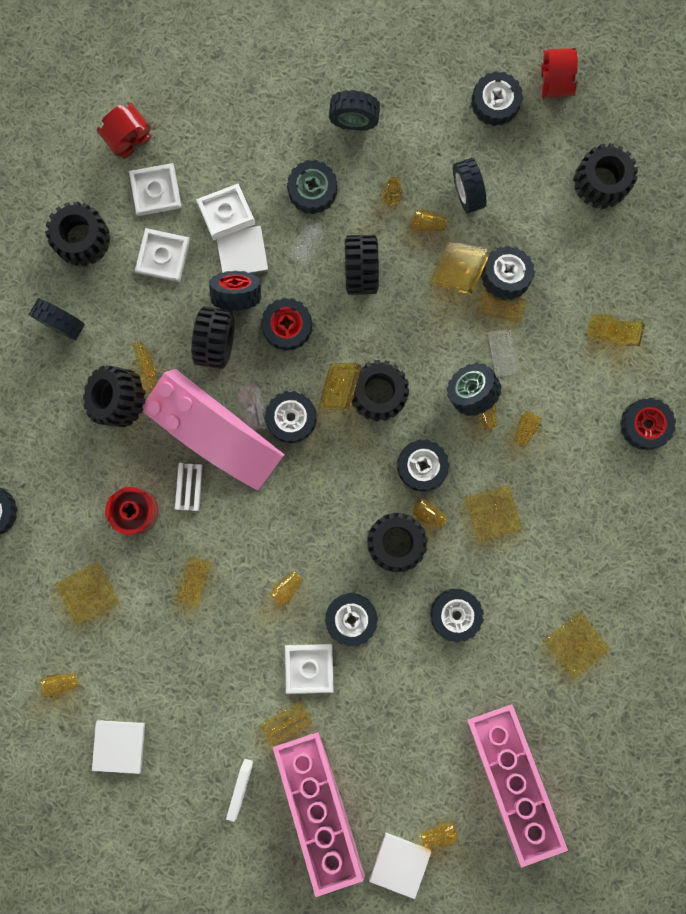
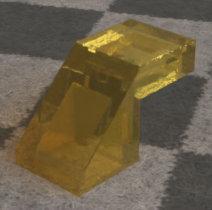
M591 314L586 336L621 346H640L645 324L641 321H620L612 314Z

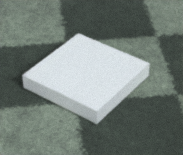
M173 163L129 171L137 216L182 208Z
M239 184L196 199L213 240L255 225V220Z
M261 226L245 228L217 239L222 273L226 271H246L253 274L268 272Z
M145 228L135 273L180 283L190 238Z
M332 644L285 645L286 694L334 693Z
M96 721L92 771L140 774L142 769L145 723Z
M244 759L226 820L234 822L237 819L253 766V761Z
M385 833L369 882L415 899L431 855V850Z

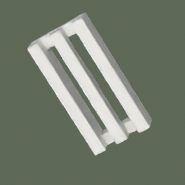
M179 463L175 501L176 510L199 511L202 464ZM184 468L188 470L185 505H181ZM193 469H197L194 506H190Z

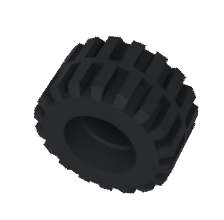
M611 143L607 147L605 144H600L598 148H592L585 155L577 167L574 181H577L574 188L575 190L580 189L577 195L579 198L583 196L586 198L584 203L588 205L589 202H592V207L594 208L601 205V209H606L609 205L614 207L632 190L637 181V176L635 175L638 173V167H634L636 161L635 158L631 159L629 157L631 153L629 151L626 153L622 151L624 147L619 145L618 148H615L614 144ZM605 168L610 170L615 176L616 184L608 185L601 182L596 176L595 169Z
M74 201L73 205L67 202L64 203L65 207L62 209L58 206L56 208L57 212L55 214L51 213L49 216L51 222H46V227L49 230L45 231V234L49 239L47 240L49 245L64 261L70 262L72 265L78 266V263H80L82 266H88L87 261H90L92 264L96 263L95 257L98 256L101 259L104 256L101 251H107L109 248L106 242H110V236L107 234L110 232L106 223L93 207L90 208L86 203L81 205L79 202ZM77 225L89 226L88 235L83 241L75 244L68 243V233L73 227Z
M375 235L346 236L345 276L348 295L376 294L379 289L378 239Z
M205 306L200 309L195 320L191 344V354L195 365L219 369L225 368L230 358L234 338L235 321L232 311Z
M375 360L374 363L367 362L364 367H360L357 370V373L352 378L350 387L352 405L360 415H364V418L368 420L370 418L379 422V420L387 421L391 417L394 418L401 412L409 395L408 379H405L403 370L400 372L398 370L399 366L396 364L390 365V361L385 360L384 363L380 362V360ZM383 379L390 383L393 388V395L388 402L382 404L374 403L366 396L365 389L371 380Z
M106 365L100 366L98 370L95 369L92 372V376L88 377V383L84 387L85 394H83V400L85 403L83 406L84 409H87L86 414L88 417H91V421L115 427L130 426L133 424V421H137L139 413L142 414L143 411L141 407L146 401L144 399L146 390L143 389L144 382L140 380V376L137 373H134L132 370Z
M399 512L390 513L378 519L371 527L367 537L368 551L373 561L381 568L391 572H406L416 567L423 560V555L427 551L426 543H428L425 535L426 531L420 525L421 523L415 520L413 516ZM394 528L406 531L411 539V546L408 552L398 557L388 554L383 546L385 534Z

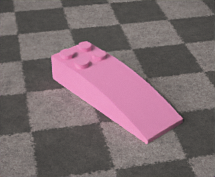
M177 369L163 373L146 399L145 404L141 407L146 415L194 452L257 491L263 486L284 457L281 451Z
M511 704L467 720L518 865L522 868L568 851L513 705Z
M319 732L273 747L315 897L362 882L365 874Z

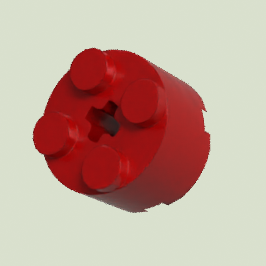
M576 48L543 50V63H541V77H543L541 86L542 98L575 96L577 87L575 78L578 73Z
M130 102L127 103L128 107H124L121 104L112 109L101 120L104 123L101 129L99 126L97 127V133L116 156H122L123 159L133 154L134 146L138 143L144 145L152 137L149 134L151 126Z
M123 487L109 497L105 507L107 521H109L115 531L126 535H139L149 531L156 523L159 513L155 498L149 492L136 487ZM129 508L136 509V514L128 513Z

